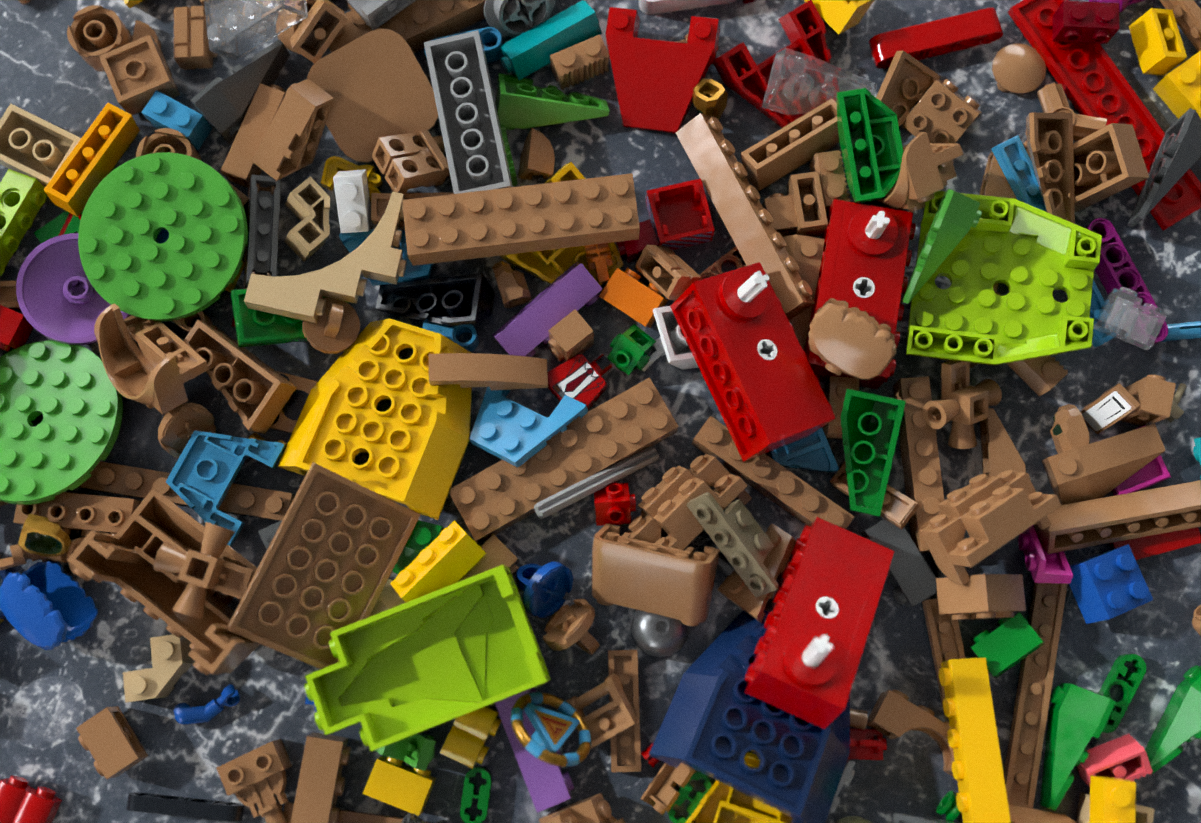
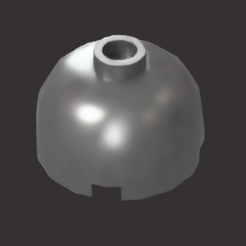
M641 610L636 611L631 624L632 637L637 646L646 654L655 657L670 656L678 652L687 642L690 631L689 626L683 624L681 620Z

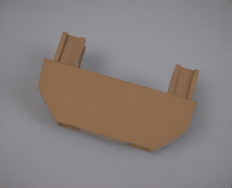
M152 488L116 535L91 530L67 561L75 566L73 572L86 581L93 579L99 583L102 581L115 582L122 588L120 593L132 602L138 600L145 606L143 611L155 620L161 618L168 624L166 629L178 638L184 636L191 642L189 647L192 649L188 656L195 660L193 665L205 675L210 673L216 675L232 673L260 643L227 629L235 613L228 606L234 596L207 589L202 619L172 610L189 583L177 579L178 573L155 571L154 560L156 554L164 542L170 543L185 553L189 549L201 553L205 527L156 489ZM229 545L225 547L219 557L221 560L257 570L254 564Z

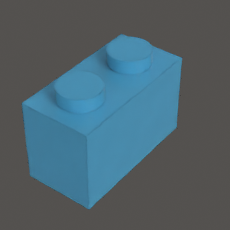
M157 90L141 112L152 126L158 129L170 128L181 132L196 150H199L212 130L211 125L202 114Z

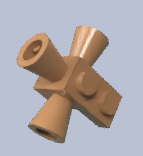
M948 360L942 363L941 400L928 401L923 407V417L926 423L934 429H940L952 420L948 446L956 449H970L977 446L973 424L988 418V407L999 404L1002 392L999 385L992 379H984L975 387L970 386V362Z
M206 522L201 553L190 549L185 553L168 542H164L161 545L154 560V570L178 573L177 579L189 583L172 609L173 611L202 619L207 589L242 599L256 571L219 559L235 531Z

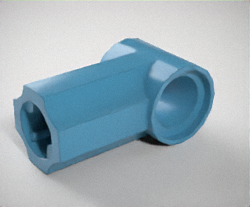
M428 321L423 322V329L442 334L470 352L478 347L479 337L472 324L448 326ZM469 332L472 334L469 342L461 343L458 341L462 333Z

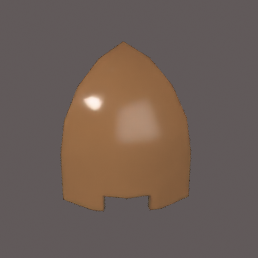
M532 128L521 152L518 178L532 180V175H543V179H547L553 176L554 149L543 133Z

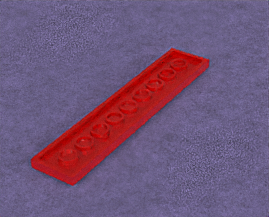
M1023 0L1012 6L1008 11L1009 16L1029 44L1040 54L1047 69L1057 83L1062 84L1064 93L1079 114L1108 119L1106 126L1111 123L1133 125L1145 166L1149 173L1165 133L1100 44L1053 41L1052 16L1063 0ZM1190 168L1150 211L1163 231L1201 209V183ZM1145 180L1131 186L1138 196L1141 193Z

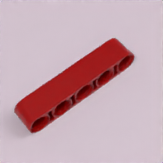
M991 7L884 32L872 37L869 40V46L876 68L884 69L890 67L896 51H905L916 60H922L992 43L1003 36V30L996 9Z

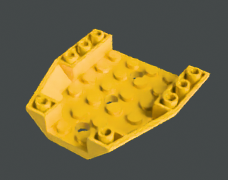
M389 318L370 322L358 335L356 341L343 352L311 389L278 467L305 476L314 462L381 496L405 504L416 513L438 520L470 441L472 387L461 388L460 384L430 385L429 354L471 352L442 334ZM405 348L413 349V354L409 359L402 360L399 358L401 350ZM381 400H391V407L387 411L380 412L377 410V405ZM368 452L369 459L365 464H355V457L358 453Z

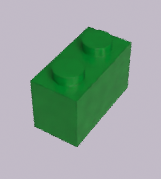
M1020 612L1014 617L1001 618L997 622L999 624L997 629L991 633L985 630L973 639L976 644L971 647L979 658L986 657L987 669L994 678H998L1044 645L1042 639Z

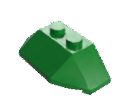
M866 88L837 92L838 136L847 178L846 181L855 203L884 199L898 180L904 153L897 114L882 101L871 95V92Z

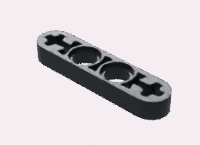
M133 792L128 793L126 810L238 822L243 820L245 805L236 802Z

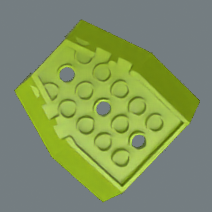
M946 191L934 192V199L925 202L926 206L923 208L916 262L943 194ZM960 193L980 203L978 210L982 211L980 220L976 228L970 227L969 232L911 300L906 354L1000 365L1091 348L1094 319L1089 317L1093 275L1095 268L1100 262L1102 235L1014 198ZM940 276L947 277L951 282V286L947 289H941L936 286L935 279ZM997 283H1003L1008 287L1009 293L1000 296L994 292L993 286ZM1053 291H1065L1068 300L1062 303L1057 302L1053 298Z

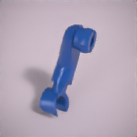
M230 684L224 688L219 698H214L205 706L190 707L187 703H179L174 707L175 720L181 725L209 722L224 710V706L232 707L237 705L240 700L239 692L237 689L235 690L233 684Z

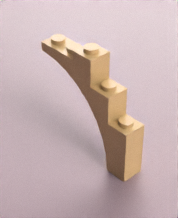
M392 191L386 211L374 231L358 248L343 259L320 270L300 275L273 277L251 274L244 299L247 307L253 310L317 323L318 315L323 316L326 307V299H323V296L357 304L358 297L364 296L367 280L363 279V277L397 285L399 276L404 277L407 260H403L402 250L394 248H399L402 238V231L398 229L400 221H404L402 203L404 194Z

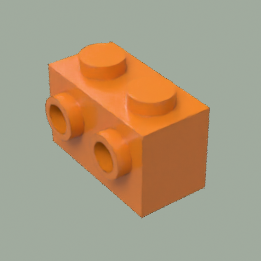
M628 267L625 272L617 268L599 297L643 326L651 328L655 322L653 309L664 307L668 300L662 297L663 294L651 282L648 287L639 282L641 276Z

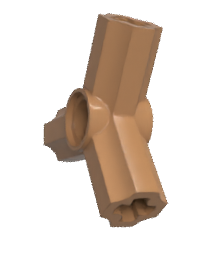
M1051 83L1045 85L1044 88L1037 92L1043 113H1073V140L1079 141L1102 129L1107 124L1108 119L1075 114L1069 107L1062 84ZM1026 141V142L1023 143V145H1024V147H1025L1027 153L1029 154L1028 149H1027V141Z

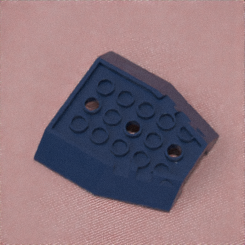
M743 610L684 672L649 755L676 769L683 763L793 817L791 823H826L850 754V694L845 709L826 729L781 709L777 713L771 712L767 708L766 702L746 694L745 690L748 682L744 680L748 667L756 659L757 655L754 654V650L760 637H763L766 629L763 626L770 611H763L765 616L762 623H760ZM746 753H753L758 757V768L752 769L745 764L744 755Z

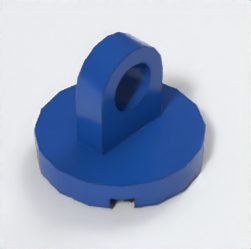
M552 561L543 566L526 564L521 566L516 573L517 585L524 591L523 603L525 609L540 618H546L560 609L566 601L563 597L566 592H571L573 585L572 571L560 562Z

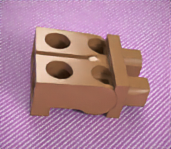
M427 129L421 130L419 134L406 133L379 137L372 153L373 160L381 173L386 175L385 179L393 192L406 195L409 189L421 186L443 185L446 177L450 176L447 157L443 155L445 151L442 136L432 137Z

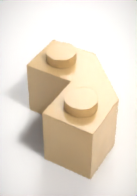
M311 176L290 192L285 203L301 220L300 223L289 231L285 242L303 261L320 249L330 235V196Z
M173 634L150 638L152 668L123 672L125 703L168 697L180 677L194 663L193 659L188 656L192 650L189 647L191 642L184 636L178 638Z

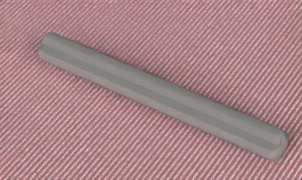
M650 446L538 502L534 506V510L540 519H544L605 488L608 484L614 483L656 462L659 459V453L654 446Z

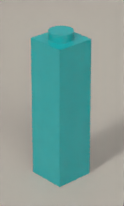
M582 0L500 46L504 56L501 58L502 65L507 73L512 72L518 80H521L551 63L550 55L601 35L602 31L596 12Z

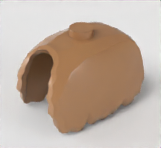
M830 298L821 308L817 309V313L810 323V331L808 333L810 351L826 362L825 368L834 374L841 375L844 372L847 375L862 380L872 379L885 370L897 353L895 350V335L891 333V327L887 324L879 325L873 316L870 317L866 311H860L857 307L848 308V302L837 301L834 298Z

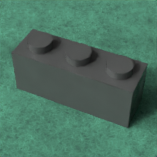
M882 519L860 532L862 537L894 551L886 579H889L894 587L892 593L900 605L904 604L906 608L914 607L937 593L936 577L905 528L901 530L886 519Z

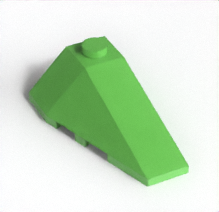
M498 73L495 103L500 126H505L507 130L606 117L609 114L606 100L578 92H571L569 95H566L561 90H558L557 86L548 85V88L534 86V80L524 77L518 80L516 76Z
M948 189L943 194L901 302L908 304L969 232L970 227L976 228L982 211L978 210L979 202L951 189Z

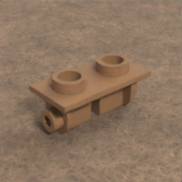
M664 763L641 799L653 806L662 815L666 810L669 812L680 795L674 789L675 786L678 784L684 788L696 770L683 763L677 769Z

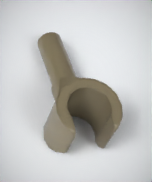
M1183 383L1179 384L1173 397L1170 417L1166 418L1169 422L1180 418L1184 413L1178 406L1187 387Z

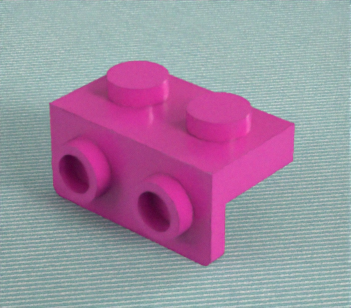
M1034 525L1019 534L1018 546L1024 552L1026 569L1031 571L1034 583L1071 584L1073 573L1064 551L1047 554L1038 539Z

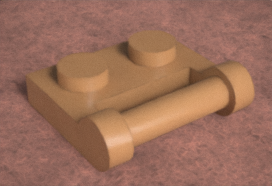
M615 673L607 676L604 680L605 682L579 697L573 696L566 701L585 720L591 733V749L639 722L622 689V682ZM610 693L613 699L612 702L585 716L583 712L584 707Z

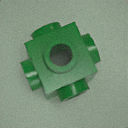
M634 324L623 334L619 333L610 344L612 351L607 359L617 369L629 376L637 368L641 371L651 359L648 353L656 341Z

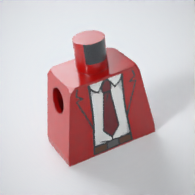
M579 354L548 372V389L559 402L567 395L587 405L589 410L607 389V383L601 376L613 366L603 354L591 363H589L584 355Z

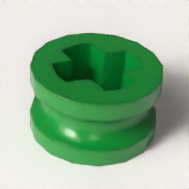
M952 790L942 798L936 809L939 815L945 814L946 820L951 821L955 820L961 813L957 807L956 793Z

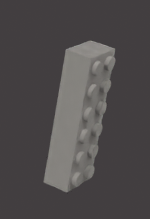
M476 30L424 42L454 194L513 187L485 50L479 31Z

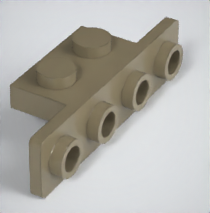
M709 492L687 503V507L755 597L770 593L778 588L779 584L762 563L774 547V544L740 499L732 502L725 511H723Z

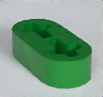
M482 766L470 769L464 779L460 816L465 823H482L488 814L492 775L487 768ZM477 772H481L482 778L487 780L486 784L480 786L479 794L474 793L475 783L470 780L471 777L477 775ZM478 798L477 807L479 810H482V814L477 815L476 819H471V813L466 812V808H470L473 805V799Z
M696 771L684 788L681 786L678 788L677 791L680 795L670 808V811H667L669 819L673 823H685L700 804L705 794L710 790L711 782L706 774ZM700 777L703 778L702 784L705 790L703 792L696 791L691 798L689 794L693 787L690 781L692 779L698 781ZM688 799L689 803L685 808L688 815L686 817L681 815L678 819L675 818L676 812L673 806L675 804L681 806Z

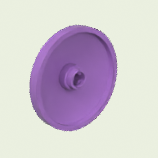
M78 233L56 236L41 243L26 257L18 272L16 295L19 307L27 321L39 333L53 341L68 345H87L97 342L94 333L95 322L99 315L111 304L97 293L84 272L79 255ZM121 311L123 319L131 316Z

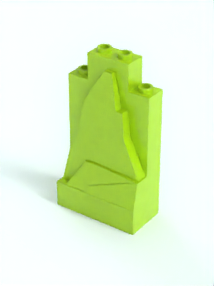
M500 565L330 632L332 640L329 641V646L335 658L338 657L340 662L305 675L307 683L304 684L309 700L314 701L317 710L314 717L319 730H324L325 735L361 722L363 728H360L359 732L362 742L365 746H369L370 751H373L551 680L511 570L505 565Z

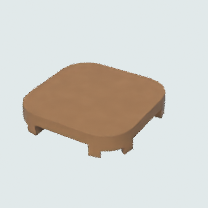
M379 28L360 36L318 60L311 67L307 75V79H310L334 98L326 125L339 148L347 157L357 162L369 163L374 161L372 153L379 137L406 133L419 134L421 130L426 129L429 131L438 118L434 92L430 82L408 43L400 34L390 29Z

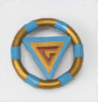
M543 692L527 693L514 703L511 710L513 731L523 747L534 757L545 763L560 767L577 765L587 757L591 749V733L583 717L569 703L557 696ZM535 704H546L558 709V711L561 713L537 706ZM523 710L535 728L531 737L523 725ZM576 728L579 733L578 750L575 753L555 754Z

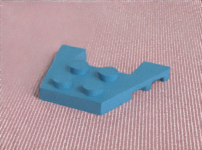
M487 387L469 439L473 445L518 468L543 449L550 438L559 431L563 433L567 430L566 426L578 416L582 418L589 410L587 405L565 395L549 417H545L506 398L511 390L491 391L490 387Z
M194 430L166 483L205 523L208 522L235 531L227 544L233 546L245 523L220 511L221 503L247 457H251L275 469L286 445L281 442L247 439Z

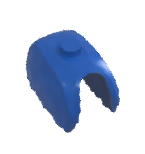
M37 562L21 575L18 572L14 574L10 572L0 587V609L6 619L26 640L44 650H52L60 646L62 642H67L84 635L89 628L93 627V621L98 614L93 599L85 596V591L79 586V582L73 580V577L68 575V573H64L63 567L59 562Z

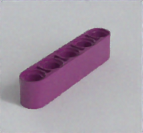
M1104 218L1095 219L1086 227V229L1097 231L1102 235L1100 262L1095 271L1132 341L1140 348H1150L1167 337L1168 326L1113 224ZM1106 254L1113 258L1114 263L1107 260ZM1119 279L1125 281L1127 288L1120 284ZM1133 303L1139 307L1140 313L1133 309ZM1146 328L1153 332V338L1148 336Z

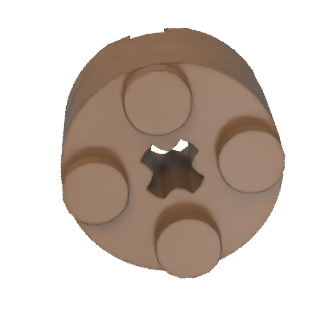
M99 5L87 6L76 12L72 17L74 21L71 27L68 25L67 37L71 46L89 66L100 72L104 71L99 58L100 55L132 42L130 31L114 11Z
M161 128L155 130L156 133L151 136H145L139 143L136 151V157L152 153L171 152L201 160L200 154L181 132L170 128Z

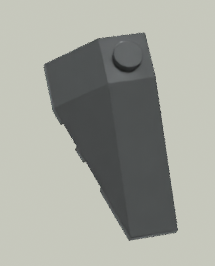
M1190 108L1166 130L1148 173L1149 178L1145 180L1127 226L1133 228L1144 219L1197 160H1201V118L1196 110Z

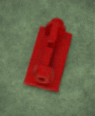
M850 728V754L848 759L883 760V750L887 749L886 738H883L882 733L875 729L861 730Z

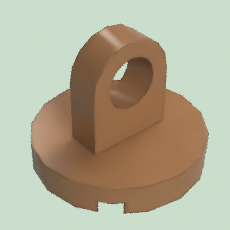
M325 297L323 299H326V307L323 316L318 315L317 323L302 320V332L314 349L326 354H337L348 349L356 341L360 331V319L355 309L346 301Z
M195 403L181 404L175 409L168 411L164 414L158 428V440L161 447L173 457L179 458L194 430L216 433L213 415L202 405Z
M585 599L573 600L575 604L570 607L567 604L563 605L552 615L546 624L545 631L547 635H543V640L553 651H561L573 644H577L583 651L593 655L600 647V644L588 632L595 618V609Z

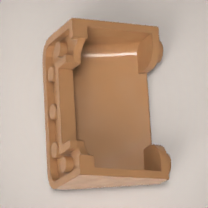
M607 523L595 534L592 549V596L597 599V603L607 606L616 604L678 619L688 626H698L699 623L706 621L710 609L720 549L705 546L703 553L694 552L692 547L680 550L630 538L631 533L625 532L621 536L619 534L620 526Z

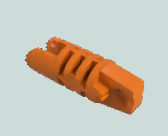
M608 243L584 246L588 269L596 270L598 283L609 281L607 266H612L613 261Z

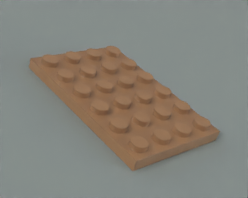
M313 462L232 616L227 629L319 669L340 662L339 658H335L331 652L329 641L332 640L330 632L370 616L420 514Z

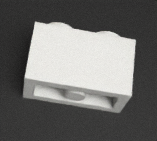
M366 169L338 171L333 177L340 233L368 232L373 224L371 221V204Z

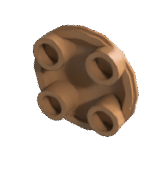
M1014 43L1006 45L997 52L993 59L992 72L1000 91L1024 94L1038 89L1045 78L1046 65L1036 49L1027 44Z

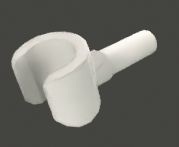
M661 337L655 340L654 347L657 351L653 352L650 356L651 359L642 369L644 372L656 359L666 355Z

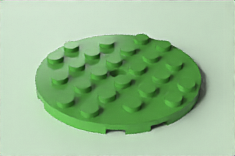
M171 152L139 156L123 163L110 172L89 197L82 213L78 232L81 263L88 280L97 293L109 304L115 303L122 312L153 321H172L190 317L215 303L220 298L219 295L230 283L233 284L243 265L241 261L245 245L247 246L248 226L245 210L231 184L219 172L201 160ZM161 229L168 230V240L159 244L156 241L159 232H161Z
M45 340L23 345L0 357V501L10 504L31 505L54 500L56 495L68 489L73 491L92 476L90 472L101 459L105 461L112 450L121 427L123 414L122 395L111 383L102 360L87 348L80 345H68L53 340ZM43 414L42 422L33 427L31 420L34 421L36 417Z

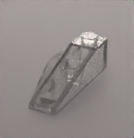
M786 48L775 55L762 107L786 115L805 114L831 98L837 103V92L866 88L874 96L877 84L813 56Z

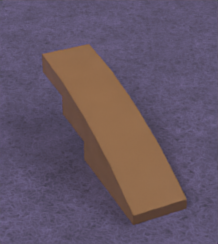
M479 353L429 354L430 385L460 384L461 388L490 387L491 391L548 388L547 359Z

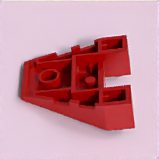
M812 0L803 3L778 19L791 43L756 65L745 43L742 42L717 57L713 62L726 86L781 128L831 98L837 103L836 94L838 89L829 60L831 59L830 49L827 50L824 35L826 33L825 24Z
M610 7L605 35L623 127L676 133L693 103V88L704 79L710 65L713 64L716 58L720 35L719 19L691 16L687 43L638 38L640 18L637 10Z

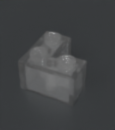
M1120 287L1119 290L1114 288L1106 297L1093 329L1148 351L1153 347L1167 315L1160 313L1162 309L1155 305L1144 303L1142 306L1143 299L1137 297V292L1125 287Z

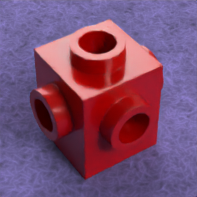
M610 483L605 488L594 493L596 526H602L606 523L611 525L631 523V512L636 511L635 494H629L628 483Z

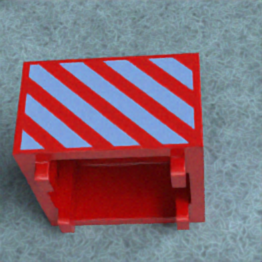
M701 178L647 190L646 204L660 246H668L671 250L712 241L715 229Z

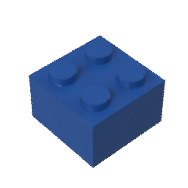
M1129 544L1104 551L1070 565L1073 577L1069 585L1086 624L1114 618L1153 600Z

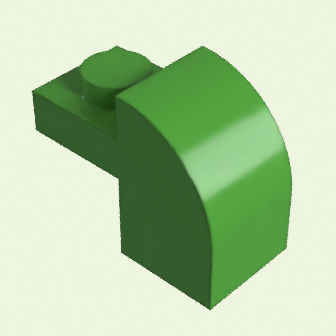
M419 732L378 748L375 751L383 756L402 760L416 769L426 771L428 763L433 759L436 741L433 740V736Z

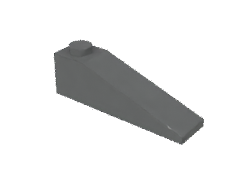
M279 39L255 54L250 64L242 67L240 64L232 68L234 74L224 80L220 77L214 79L191 99V102L200 114L205 117L211 127L228 144L235 140L259 84L261 83L269 87L271 84H274L290 56L288 50Z

